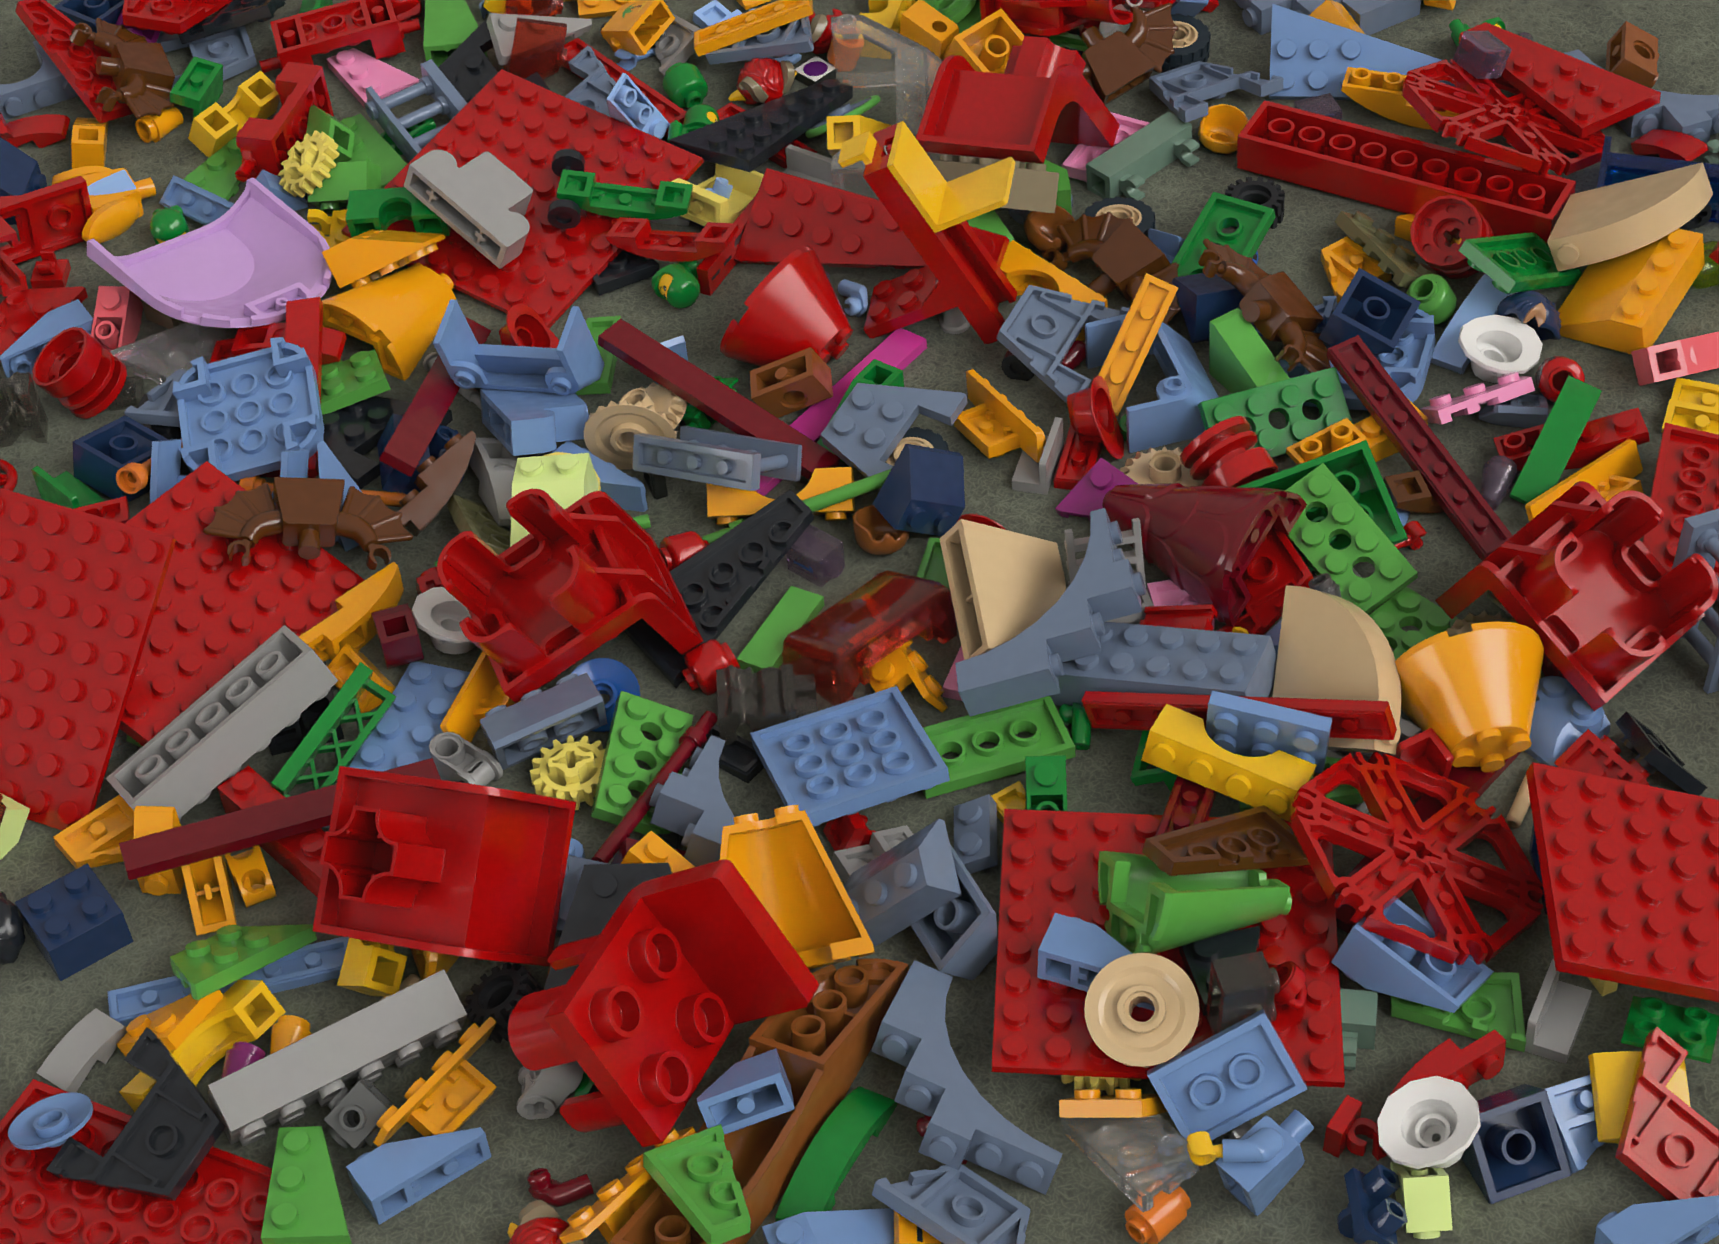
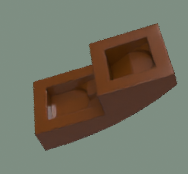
M1419 470L1384 477L1383 481L1396 508L1419 513L1444 512L1431 495Z

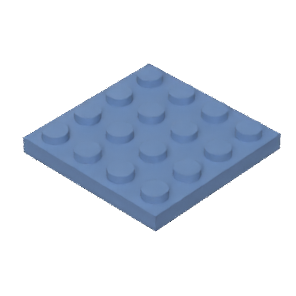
M897 686L750 733L753 747L784 805H798L799 811L805 810L813 827L819 826L823 822L845 815H852L860 810L884 802H892L899 797L920 790H928L938 784L950 781L948 767Z

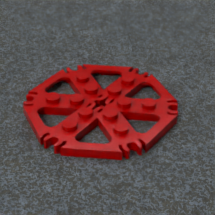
M1444 59L1408 71L1402 85V96L1436 133L1443 131L1442 137H1454L1457 139L1456 145H1465L1463 149L1536 173L1540 171L1543 174H1547L1549 169H1551L1557 175L1561 176L1562 173L1569 175L1601 162L1608 148L1606 146L1607 137L1600 130L1582 139L1579 138L1562 123L1549 118L1553 116L1490 67L1475 62L1471 64L1468 61H1464L1463 65H1459L1453 59H1450L1449 62ZM1440 80H1444V81L1451 82V83L1454 84L1456 87L1451 86V85H1448V84H1445V83H1442V82H1439V81H1440ZM1499 89H1502V90H1505V91H1508V92H1511V93H1514V94H1517V95H1514V96H1511V97H1508V98H1507ZM1434 110L1439 112H1446L1448 110L1459 115L1454 117L1441 116ZM1503 135L1506 143L1515 149L1497 143H1490L1486 140ZM1560 152H1563V153L1575 152V153L1578 154L1579 156L1576 157V158H1571V159H1570L1569 157H1567L1566 155H1564V154H1562V153H1560Z
M1350 752L1300 787L1293 798L1292 807L1295 810L1290 816V821H1292L1290 826L1328 900L1332 895L1339 894L1334 902L1336 908L1341 907L1343 904H1348L1355 909L1356 912L1350 919L1354 923L1360 922L1366 917L1361 926L1365 930L1395 942H1400L1450 964H1453L1455 961L1458 965H1463L1469 955L1473 957L1476 964H1481L1484 959L1488 963L1531 927L1541 915L1540 911L1543 905L1538 903V900L1543 895L1542 883L1502 814L1495 819H1491L1496 808L1493 805L1488 809H1482L1475 803L1479 797L1477 792H1472L1468 797H1465L1470 789L1468 786L1386 753H1383L1381 756L1378 752H1373L1367 762L1361 752H1356L1353 758ZM1341 784L1351 785L1358 790L1372 816L1328 799L1325 795ZM1402 785L1438 799L1444 807L1425 822H1422ZM1477 838L1484 839L1492 844L1506 870L1459 851ZM1318 840H1327L1334 845H1340L1362 854L1373 861L1351 877H1338L1332 871ZM1411 889L1434 930L1435 937L1429 938L1425 933L1408 926L1393 924L1384 916L1383 910ZM1464 896L1476 900L1485 906L1500 910L1506 916L1507 923L1489 936L1481 929Z

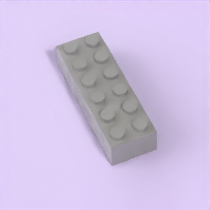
M284 625L112 772L106 780L133 810H135L136 806L175 807L180 821L181 817L191 808L203 803L210 796L212 790L221 782L234 776L241 769L242 764L252 755L264 750L270 744L272 738L282 729L293 725L300 718L301 713L312 703L323 699L338 680L313 649Z
M443 969L209 1084L208 1101L226 1126L223 1131L230 1145L238 1141L241 1142L242 1146L249 1145L266 1135L264 1129L278 1121L281 1126L289 1125L305 1115L303 1110L316 1102H319L321 1107L329 1105L331 1100L345 1087L361 1080H370L373 1083L383 1076L381 1071L394 1063H396L398 1068L405 1067L421 1057L419 1052L424 1048L434 1044L436 1049H440L456 1041L459 1038L457 1033L462 1030L467 1013Z

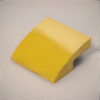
M1677 377L1671 399H1669L1661 433L1665 423L1719 435V385Z
M1642 1051L1601 1052L1588 1055L1598 1142L1619 1144ZM1684 1059L1666 1087L1690 1106Z

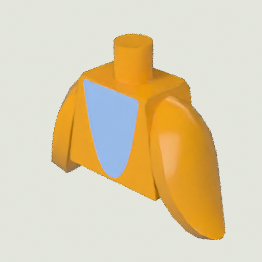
M97 165L84 166L64 171L52 177V185L78 176H82L86 180L92 215L87 220L82 231V239L86 242L95 239L100 244L126 232L136 219L144 215L141 200L156 195V189L151 177L134 182L128 171L124 168L112 170Z

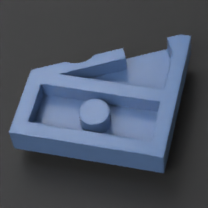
M1590 1075L1545 1089L1571 1174L1584 1169L1588 1164L1586 1161L1592 1153L1605 1143L1598 1142Z

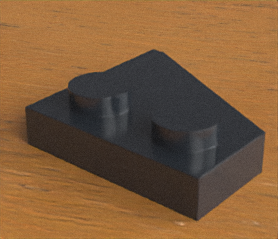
M1626 711L1615 722L1625 735L1621 741L1637 755L1635 759L1648 772L1654 775L1657 770L1689 794L1700 796L1708 788L1700 779L1683 768L1685 763L1651 729Z
M1259 926L1226 932L1179 947L1183 964L1194 984L1204 1016L1246 1008L1250 980H1252L1256 952L1260 944Z

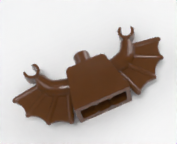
M1121 0L1124 8L1133 12L1134 20L1130 23L1129 29L1125 33L1116 31L1104 38L1098 28L1092 26L1080 36L1088 47L1081 56L1086 62L1083 76L1105 105L1148 80L1153 70L1161 73L1165 59L1175 53L1172 39L1174 33L1179 28L1171 17V3L1143 12L1139 8L1143 0H1137L1136 4H1132L1129 0Z
M96 18L95 20L97 33L92 32L91 27L83 22L78 23L74 27L69 37L72 43L83 46L89 39L94 42L95 46L111 55V57L98 56L96 60L97 75L112 76L117 88L115 91L109 87H103L99 92L95 102L104 104L103 110L111 112L118 101L119 103L127 104L134 116L140 119L146 115L161 116L162 110L175 106L174 103L170 102V92L175 75L161 43H148L144 36L130 32L124 25L111 24L101 20V18Z
M1111 212L1095 217L1082 214L1079 219L1071 224L1058 225L1057 231L1068 246L1067 252L1061 254L1056 249L1050 248L1043 253L1044 259L1062 271L1067 268L1069 261L1073 263L1082 260L1093 261L1101 274L1087 285L1088 288L1096 293H1100L1104 298L1116 289L1127 301L1131 300V304L1146 273L1173 285V278L1178 277L1179 264L1177 262L1170 264L1165 254L1133 224V219L1117 218ZM1176 294L1163 320L1167 325L1173 316L1181 311Z
M1204 239L1203 244L1207 249L1203 251L1198 261L1200 266H1204L1203 274L1208 278H1212L1217 274L1218 277L1233 285L1245 296L1239 303L1244 319L1252 322L1267 340L1282 342L1284 348L1275 357V361L1278 362L1280 359L1286 360L1289 364L1287 369L1289 372L1299 362L1309 373L1331 368L1327 358V348L1324 342L1319 339L1321 333L1313 332L1324 318L1284 271L1273 275L1268 274L1259 268L1252 258L1240 255L1231 249L1228 244L1218 245L1209 239Z
M274 477L273 498L267 483H263L254 490L236 491L230 502L214 508L216 512L215 518L203 530L207 535L238 539L230 543L227 552L229 561L232 560L237 552L245 553L241 559L242 566H247L251 562L250 548H254L263 537L280 534L281 543L285 546H298V555L308 560L315 559L320 555V547L334 546L336 535L354 540L363 551L369 553L366 565L371 570H376L378 565L374 556L381 557L386 566H388L391 559L389 548L378 544L410 541L413 539V535L403 527L401 522L402 513L389 509L382 501L381 496L367 495L355 489L354 486H350L343 504L345 479Z

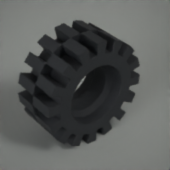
M1246 177V182L1239 179L1236 180V185L1231 183L1228 186V190L1225 191L1227 196L1273 208L1276 218L1271 225L1272 229L1277 227V223H1282L1285 193L1284 190H1281L1279 184L1274 185V181L1271 179L1263 182L1264 177H1258L1257 181H1252V177Z
M510 962L503 963L502 970L498 966L492 968L490 976L484 973L480 977L483 982L480 985L474 983L471 988L474 994L467 995L465 1002L468 1004L464 1006L467 1013L466 1017L473 1024L476 1023L480 1027L489 1017H492L497 1022L487 1039L489 1041L493 1040L495 1043H501L503 1038L507 1042L509 1041V1017L519 1000L528 994L544 990L524 966H521L520 963L511 965Z

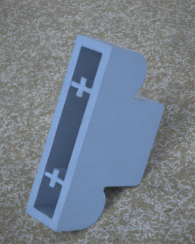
M480 389L482 423L512 456L551 452L557 449L556 442L584 439L585 422L588 421L587 404L575 393L559 395L544 392Z

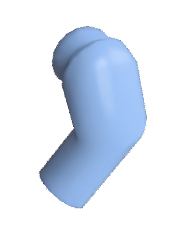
M847 279L840 281L838 292L840 295L848 297L844 303L849 304L850 307L844 308V311L849 316H862L868 309L867 288L864 285Z

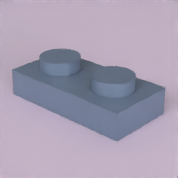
M990 794L954 806V850L970 874L997 865V803Z

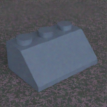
M587 672L579 676L576 673L564 676L556 682L557 686L543 692L541 689L528 692L522 696L521 702L509 707L506 705L497 706L489 710L485 714V718L480 719L483 733L503 770L541 754L540 749L542 747L554 748L553 740L555 739L563 744L567 742L569 735L577 738L607 724L603 698Z
M937 819L856 870L844 884L874 947L961 895L944 820Z
M950 844L961 895L918 920L911 927L939 971L973 980L997 954L996 913Z

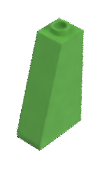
M425 0L423 48L426 61L432 59L437 67L479 27L465 0Z

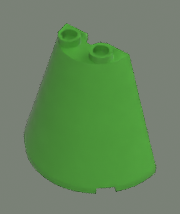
M1099 851L1100 905H1106L1110 915L1109 920L1105 921L1104 926L1106 932L1132 953L1156 954L1270 920L1279 915H1287L1292 906L1290 886L1278 879H1267V873L1261 869L1169 876L1161 871L1146 855Z

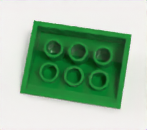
M1366 440L1236 487L1287 490L1324 463L1394 545L1408 540ZM1313 507L1306 513V517L1312 522H1321L1328 515L1326 510L1321 507ZM1337 534L1329 541V544L1337 550L1346 549L1351 543L1350 538L1343 534ZM1302 558V560L1304 561V563L1306 564V566L1308 567V569L1310 570V572H1311L1312 574H1315V572L1313 571V569H1312V568L1308 565V563Z

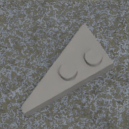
M489 13L486 21L499 65L508 64L511 57L519 54L524 58L531 55L534 51H543L559 45L562 38L571 36L575 39L580 37L583 33L589 32L592 27L591 19Z
M674 15L676 19L654 43L656 46V57L661 62L659 71L663 76H665L669 67L676 63H685L691 55L696 53L694 49V32L701 28Z

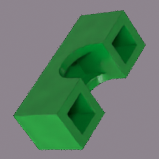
M405 187L349 191L346 222L351 238L372 229L387 230L392 223L405 219L413 221L416 232L444 234V236L450 235L451 227Z

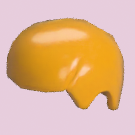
M1226 104L1210 106L1208 108V115L1202 118L1198 127L1199 140L1205 148L1214 153L1230 154L1237 150V136L1249 120L1246 114L1235 106Z

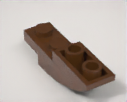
M472 430L464 437L460 433L456 434L443 446L446 449L443 455L438 459L432 455L417 468L420 474L414 483L421 492L419 493L416 489H413L399 502L402 508L397 511V513H402L401 522L403 527H407L415 537L435 519L460 483L470 461L476 440V434Z

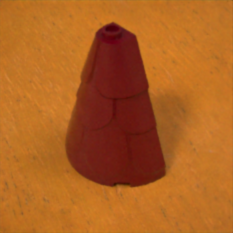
M1180 483L1117 485L1106 493L1102 504L1103 508L1107 511L1110 521H1117L1121 531L1132 530L1131 519L1139 518L1143 558L1149 564L1154 563L1181 590H1185L1200 605L1213 604L1218 612V617L1215 619L1231 627H1234L1252 597L1242 579V575L1271 527L1274 526L1276 531L1289 535L1307 505L1301 496L1285 490L1229 488L1226 486L1185 487ZM1130 543L1129 545L1134 549L1133 543Z

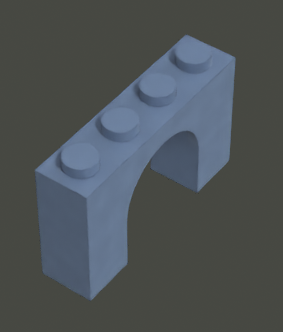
M37 40L33 41L41 66L37 73L21 82L0 84V112L4 120L78 96Z

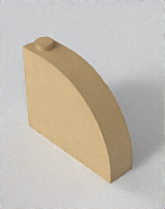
M1703 162L1571 194L1547 240L1558 272L1602 262L1635 251L1667 236L1689 222L1707 205L1713 195Z
M960 519L940 538L964 660L986 653L1016 637L1037 622L1066 591L1064 571L1056 542Z
M1286 585L1272 697L1388 701L1397 728L1394 740L1329 738L1328 750L1362 753L1378 752L1379 754L1396 755L1397 742L1401 734L1399 725L1401 715V683L1394 653L1382 630L1366 612L1348 600L1307 587Z

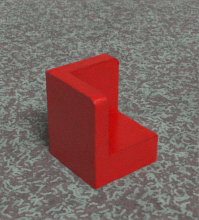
M1432 727L1400 742L1396 748V755H1394L1396 758L1445 778L1449 777L1454 761L1453 755ZM1403 785L1412 799L1424 795L1422 792Z

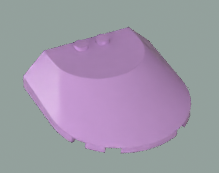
M255 178L247 179L244 192L235 204L220 218L201 228L145 250L125 256H113L95 239L87 241V256L148 305L172 318L201 326L247 328L286 320V301L314 297L322 298L332 280V272L322 254L323 251L330 247L323 236Z

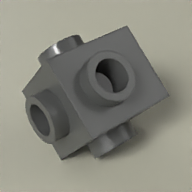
M361 1080L351 1090L345 1087L331 1100L328 1107L332 1111L325 1117L324 1121L332 1127L329 1131L331 1137L342 1147L348 1149L352 1146L354 1149L364 1148L368 1144L373 1148L375 1146L373 1142L380 1131V1128L376 1125L377 1121L392 1105H396L370 1080Z

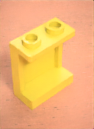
M715 163V175L698 185L693 184L688 213L681 215V217L704 227L707 222L733 224L758 193L764 174L755 170L747 172ZM717 177L726 178L729 181L728 185H733L729 199L706 190V188H713ZM680 178L671 181L676 183L692 184Z

